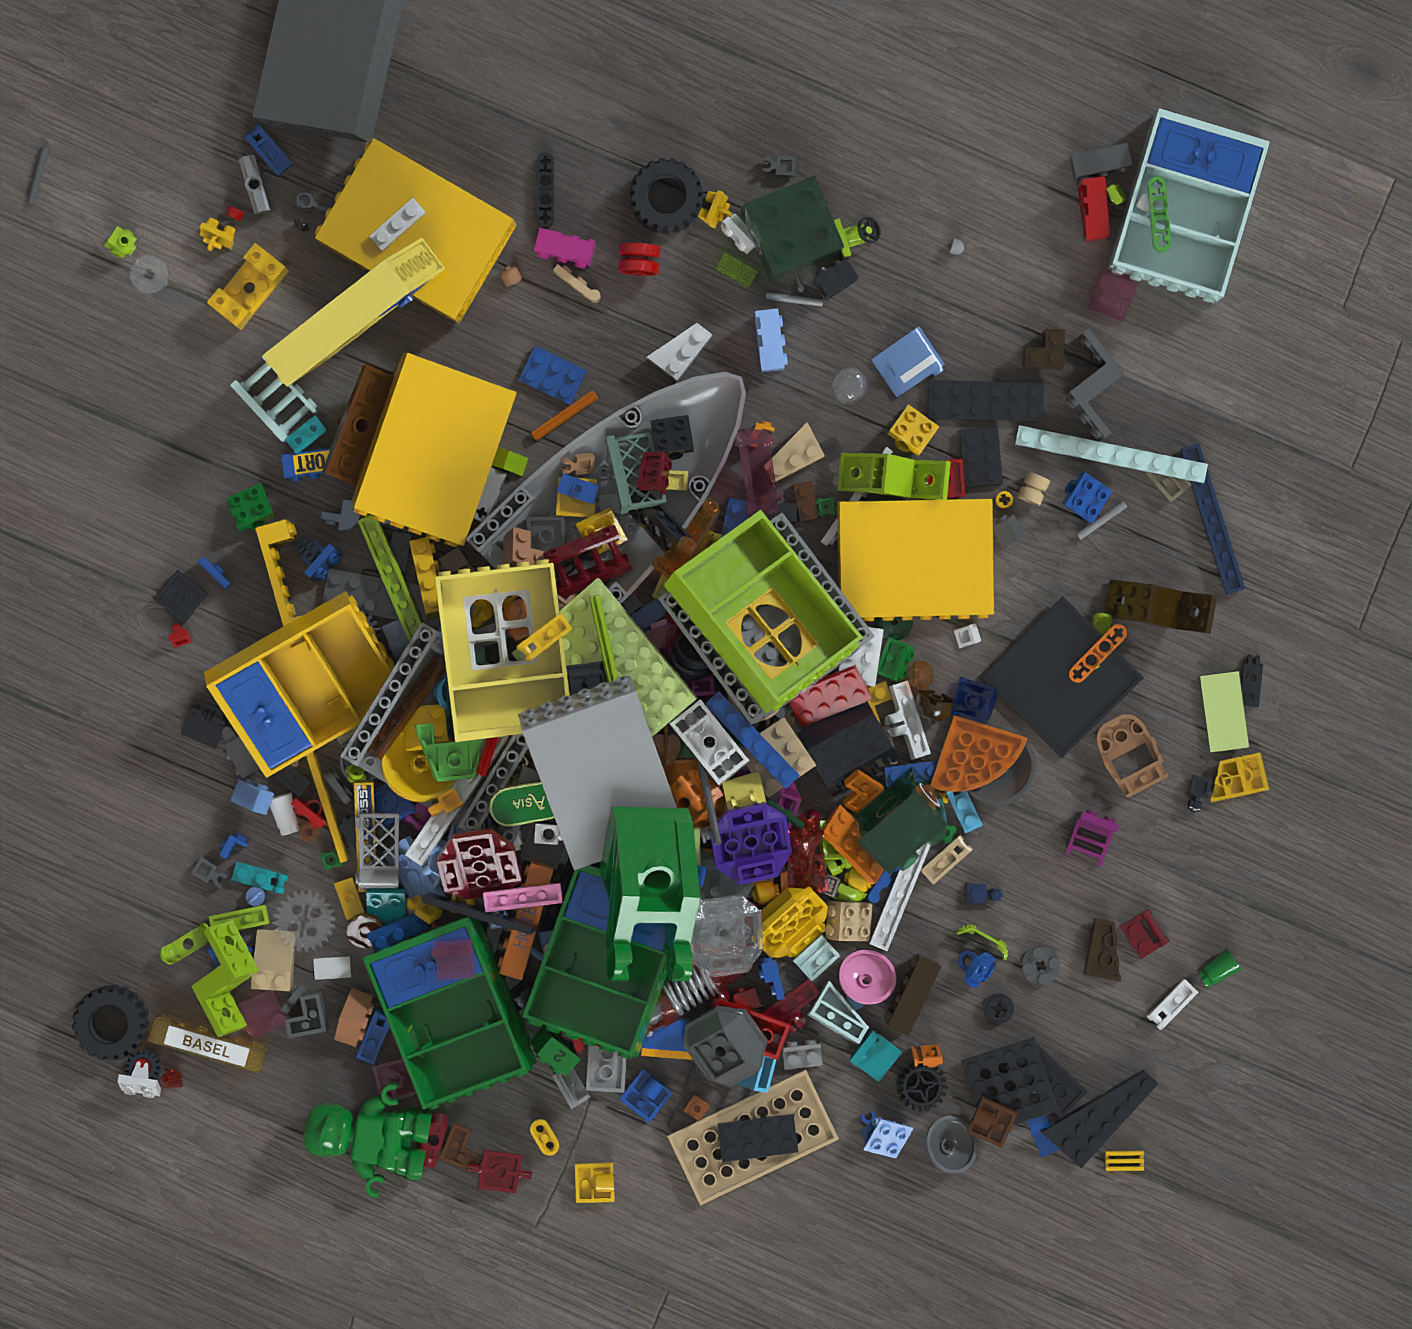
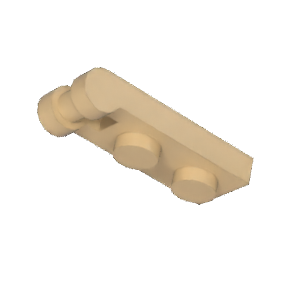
M557 264L553 269L557 276L592 303L600 301V292L595 289L590 290L586 286L588 283L581 277L576 279L572 276V271L567 266L563 265L561 267Z
M961 835L957 836L920 870L933 885L973 850L970 845H966ZM956 846L962 850L959 854L953 850Z

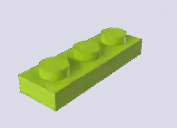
M266 905L209 916L210 926L233 920L238 930L270 923Z

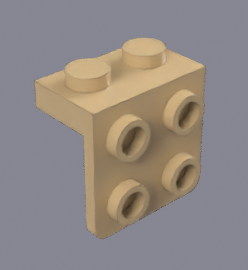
M828 900L827 924L825 928L826 939L836 941H869L871 936L872 904L867 902Z

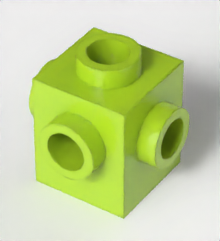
M117 226L104 246L110 249L114 256L124 258L127 254L131 256L137 247L134 245L137 238L134 237L131 231L123 230Z

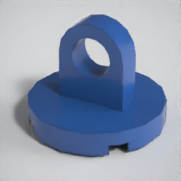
M963 951L958 957V964L966 972L964 977L965 983L972 988L980 986L978 983L981 981L984 983L995 969V957L988 952L978 956L972 951ZM967 956H970L971 963L967 966L965 964V958Z

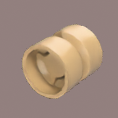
M1027 472L1024 479L1026 486L1021 487L1017 497L1028 503L1040 506L1044 498L1042 492L1047 490L1050 480L1035 473Z

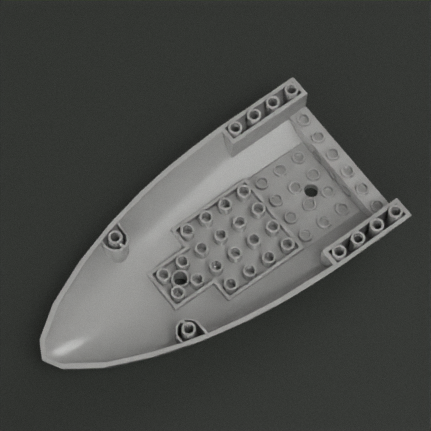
M728 372L692 377L655 391L618 410L577 437L543 464L505 499L466 540L497 569V565H503V537L513 527L527 530L526 517H556L558 477H562L564 474L560 469L567 466L561 461L563 458L574 460L575 454L593 453L595 455L593 473L575 475L571 472L566 475L575 478L597 479V485L600 487L596 499H599V495L616 494L605 447L606 436L614 435V438L649 432L652 434L650 420L683 415L689 416L694 452L684 453L682 458L671 460V470L688 471L687 491L666 490L667 504L663 506L686 529L707 498L726 462L740 427L746 397L742 377ZM648 439L639 440L637 445L646 449L649 445ZM626 442L618 443L619 448L625 452L631 447ZM633 448L629 455L638 460L642 452ZM628 458L623 462V466L629 470L635 464ZM637 465L633 472L639 475L640 466ZM630 475L627 483L633 487L636 486L638 480ZM655 490L651 492L657 500L661 499L658 492ZM595 504V514H597V513H599L600 511H596V504ZM629 512L616 514L628 541L617 545L621 555L627 554L633 570L603 581V584L620 604L642 583L666 555ZM643 513L644 520L648 523V517ZM566 516V543L582 537L576 523L587 518ZM655 526L656 534L660 536L659 528ZM666 538L667 546L671 548L672 543ZM610 549L600 553L603 562L613 559ZM594 560L582 561L584 569L595 566ZM575 569V570H574L571 574H569L568 576L573 575V574H575V573H578V572H577V569ZM555 573V580L558 581V580H560V579H558V577H557V575H556V573Z

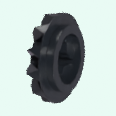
M996 993L987 997L983 1004V1012L990 1022L1003 1024L1012 1017L1014 1005L1008 996ZM1000 1001L1001 1007L1006 1009V1011H999V1014L996 1016V1010L991 1008V1006H997Z

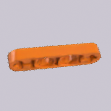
M1122 624L1111 626L1070 668L1069 677L1073 682L1079 683L1085 680L1126 638L1127 630ZM1115 628H1122L1123 636H1116L1114 638L1116 643L1113 645V642L1106 636L1109 634L1112 637L1115 634ZM1102 641L1110 643V649L1106 652L1099 649V644ZM1088 655H1094L1097 658L1094 665L1086 663L1085 660ZM1083 662L1084 666L1090 670L1086 672L1084 669L1081 672V678H1074L1073 670H1080L1082 666L1079 664Z

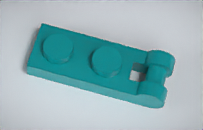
M237 861L231 880L284 894L285 888L283 886L288 879V875ZM272 878L277 879L276 885L271 884Z

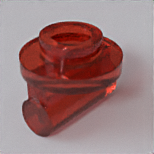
M170 1070L164 1073L162 1076L163 1088H183L182 1075L179 1071Z

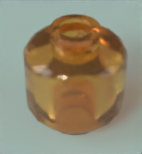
M916 661L909 667V683L916 687L917 690H926L928 686L933 684V666L928 664L927 661Z

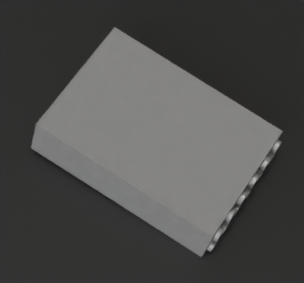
M630 675L620 676L614 681L600 683L597 687L583 689L572 696H563L555 702H546L538 708L526 709L521 714H518L523 735L574 870L601 861L612 806L677 808Z

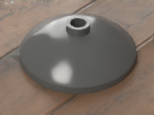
M945 1116L935 1120L930 1125L925 1138V1148L930 1161L937 1169L947 1174H958L966 1171L971 1167L977 1155L976 1136L967 1133L969 1125L958 1117Z

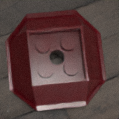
M492 829L452 834L437 856V865L444 892L453 893L461 898L483 897V892L512 889L521 882V872L514 845Z

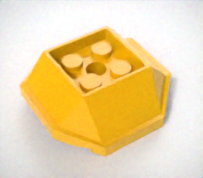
M810 886L806 889L787 887L755 916V935L752 939L771 958L797 957L825 932L826 924L824 922L828 906Z

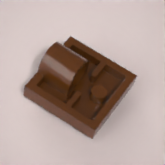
M982 1096L967 1128V1133L1002 1148L1018 1112Z

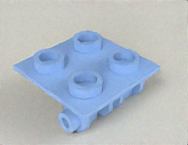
M880 1117L874 1118L872 1125L875 1129L863 1150L897 1158L913 1127L906 1126L903 1123L898 1124L891 1120H883Z

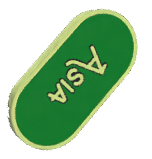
M541 781L500 788L491 797L489 802L491 816L497 823L503 826H515L554 818Z

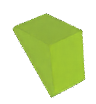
M498 447L492 466L523 477L529 458Z

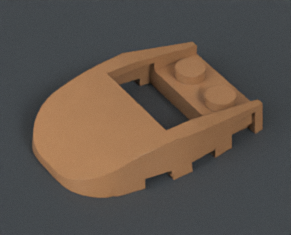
M1130 714L1120 715L1101 726L1097 734V745L1104 765L1127 798L1169 777L1164 771L1163 760L1154 737L1149 734L1146 726L1140 719ZM1145 743L1154 762L1120 779L1111 761Z

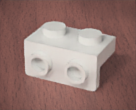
M733 214L731 217L728 216L722 222V231L726 236L731 237L735 241V245L740 251L748 254L755 247L750 229L736 214Z

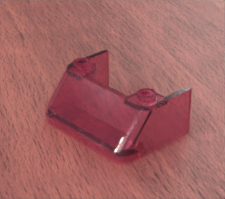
M738 429L735 443L736 447L739 446L748 502L747 517L753 516L759 510L765 515L778 513V501H782L781 491L780 489L777 490L770 449V446L773 445L772 434H768L767 430Z

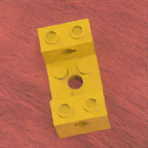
M256 243L245 254L243 258L246 262L223 290L218 288L207 301L211 307L240 330L243 329L289 272L283 264ZM253 283L255 290L252 293H246V284Z

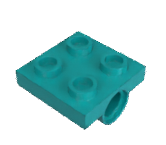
M367 888V913L376 915L382 920L383 924H390L406 917L405 889Z

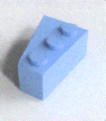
M778 308L755 311L754 318L761 373L784 370V365H788L787 354H783L782 346H785L784 334L781 335L780 327H783L782 315H779Z

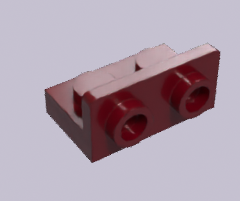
M643 452L637 481V488L639 490H658L661 495H665L666 488L669 486V471L672 469V461L665 452Z

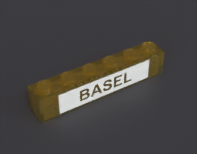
M163 1015L160 1018L154 1019L148 1042L256 1073L262 1071L268 1051L262 1043H246L244 1038L234 1037L232 1039L227 1037V1034L218 1037L215 1033L208 1032L209 1029L206 1027H190L188 1022L179 1021V1023L171 1021L172 1018Z

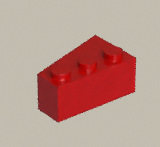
M1105 176L1082 179L1077 188L1084 242L1106 240L1112 234L1111 222L1108 221L1110 210L1107 203Z

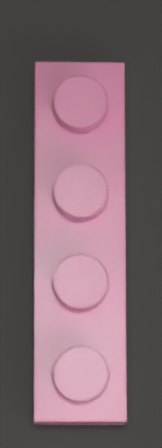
M561 882L483 892L485 912L563 903Z

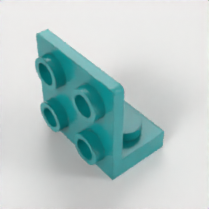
M871 1028L848 1059L852 1064L857 1065L879 1082L902 1052Z

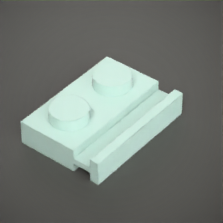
M820 935L793 961L813 981L840 955Z

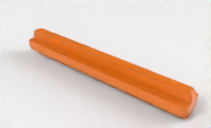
M590 391L532 431V436L536 441L540 440L598 399L594 391Z

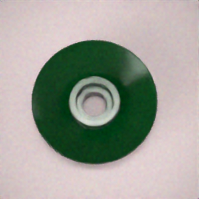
M875 617V628L884 629L883 638L887 640L888 637L901 640L910 633L913 620H901V617H894L898 620L897 625H892L891 621H882V617Z

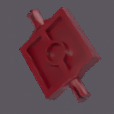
M483 1149L482 1160L479 1165L469 1163L467 1165V1172H478L477 1188L516 1193L520 1178L531 1180L533 1174L532 1171L521 1170L522 1155L517 1153Z

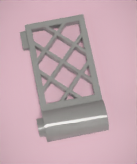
M360 813V817H356V829H360V873H356V885H359V888H398L399 813ZM364 818H373L377 823L369 830L364 825ZM386 818H395V825L389 830L382 824ZM378 825L386 831L380 839L372 833ZM369 834L377 841L370 849L364 844V839ZM387 835H390L395 840V843L390 848L381 842ZM378 844L386 850L380 858L372 852ZM370 853L376 861L372 865H364V858ZM389 853L395 858V865H386L382 859Z

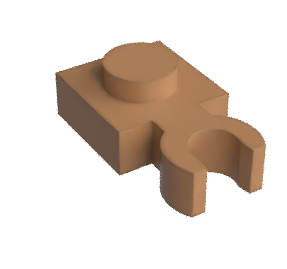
M593 453L575 454L574 460L563 458L561 461L567 466L560 470L564 474H570L571 472L575 475L593 473L595 455Z

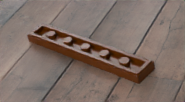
M433 656L367 749L369 754L382 760L445 672L446 665L444 661Z

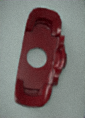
M440 1112L432 1113L428 1138L431 1135H437L439 1137L438 1144L432 1146L428 1141L427 1143L418 1142L417 1149L426 1150L423 1164L426 1168L435 1167L444 1140L448 1116Z

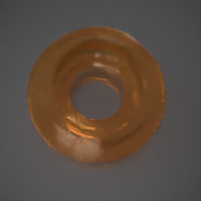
M309 823L303 824L299 830L301 839L306 842L314 841L319 834L318 828L315 829ZM307 829L312 830L311 836L306 834Z

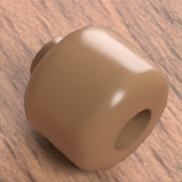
M508 265L503 268L504 271L501 272L500 276L505 286L509 287L521 281L522 276L516 266L510 267Z

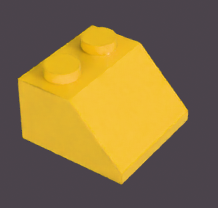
M425 705L417 709L404 728L406 751L423 750L414 729L415 724L433 723L434 743L448 742L445 710L442 706Z

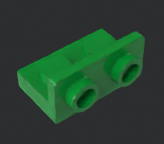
M888 637L879 660L877 674L901 683L907 675L909 662L914 658L915 647Z

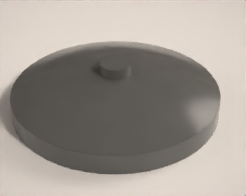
M1001 729V730H1005V731H1008V732L1017 734V733H1015V732H1013V731H1010V730H1007V729ZM1027 741L1017 760L1004 774L989 784L968 790V792L977 800L996 806L1010 804L1024 796L1032 786L1036 775V758Z

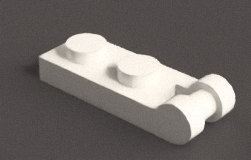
M1183 978L1146 1017L1150 1021L1153 1020L1157 1024L1156 1027L1162 1030L1195 997L1198 991ZM1161 1011L1166 1014L1164 1018L1158 1015Z

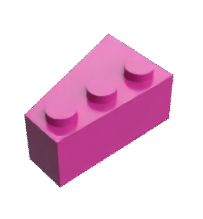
M540 228L534 252L537 253V257L543 259L552 257L556 258L558 263L567 264V262L575 263V267L585 269L591 266L596 243L593 239L587 241L579 239V236H568L561 232Z

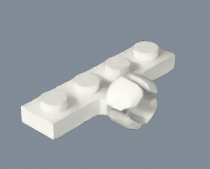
M904 681L889 686L895 706V713L885 718V726L889 724L894 726L886 729L887 733L892 737L904 736L911 760L931 754L919 714L916 711L909 682Z

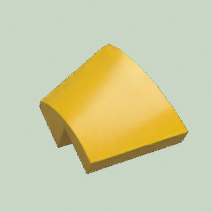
M1261 752L1220 761L1211 802L1269 790Z

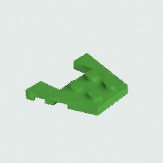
M433 723L414 725L417 737L436 782L475 778L480 758L481 743L484 739L434 743Z

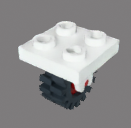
M139 1050V1053L135 1051L133 1056H129V1060L125 1063L126 1075L119 1074L117 1082L121 1090L128 1095L141 1093L147 1098L160 1096L161 1087L156 1080L159 1079V1074L161 1073V1064L158 1058L148 1050L146 1052Z

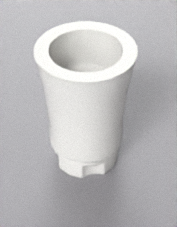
M292 792L272 797L270 809L281 835H288L299 831L296 813L292 810L294 806L291 805L293 801Z

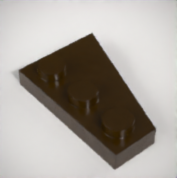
M1094 918L1083 972L1084 975L1121 982L1118 966L1119 958L1117 957L1115 922Z

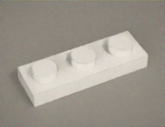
M412 198L369 237L384 252L419 221L426 212Z

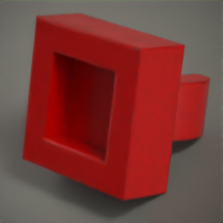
M180 624L172 626L174 633L169 634L168 637L174 648L193 642L191 634L187 629L183 630Z

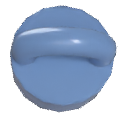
M252 887L246 893V901L252 906H259L265 901L266 896L262 888Z

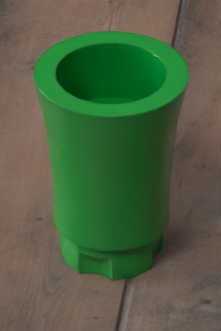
M1226 948L1197 973L1207 988L1242 969Z

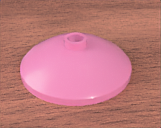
M859 950L851 953L843 961L839 970V982L843 991L852 1000L861 1004H877L886 1000L892 994L896 985V972L892 963L884 955L872 950Z

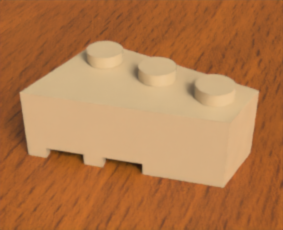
M806 423L764 466L773 484L825 457L809 424Z

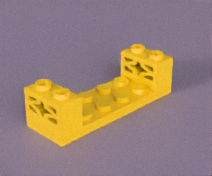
M288 520L256 528L283 627L301 617H293V615H296L293 604L289 603L290 591L283 582L285 573L283 567H280L277 561L280 560L277 548L273 547L295 540L294 535H297L295 525Z

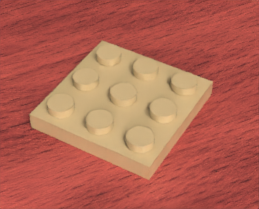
M784 717L760 733L800 776L816 766ZM743 745L739 747L749 759V763L746 766L750 772H760L764 793L768 798L783 788Z

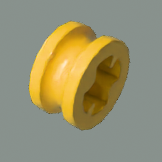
M1007 491L998 493L995 498L996 505L1002 509L1010 507L1013 503L1012 495ZM1001 495H1005L1006 498L1009 497V502H1006L1007 505L999 502V498H1002Z

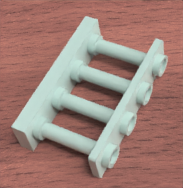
M265 363L245 382L239 383L235 380L230 386L283 443H286L285 439L288 437V430L310 410L316 415L318 413L315 409L317 405L311 398L307 400L302 395L304 391L298 384L295 386L291 384L289 387L292 391L271 410L265 411L261 407L263 405L262 402L283 384L277 378L258 396L252 397L248 393L250 387L271 369ZM298 396L305 405L283 425H278L274 421L276 419L275 416Z

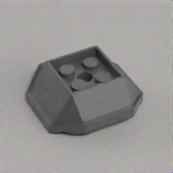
M717 1005L687 1022L683 1046L705 1077L724 1086L731 1087L760 1071L768 1040L746 1009H734Z

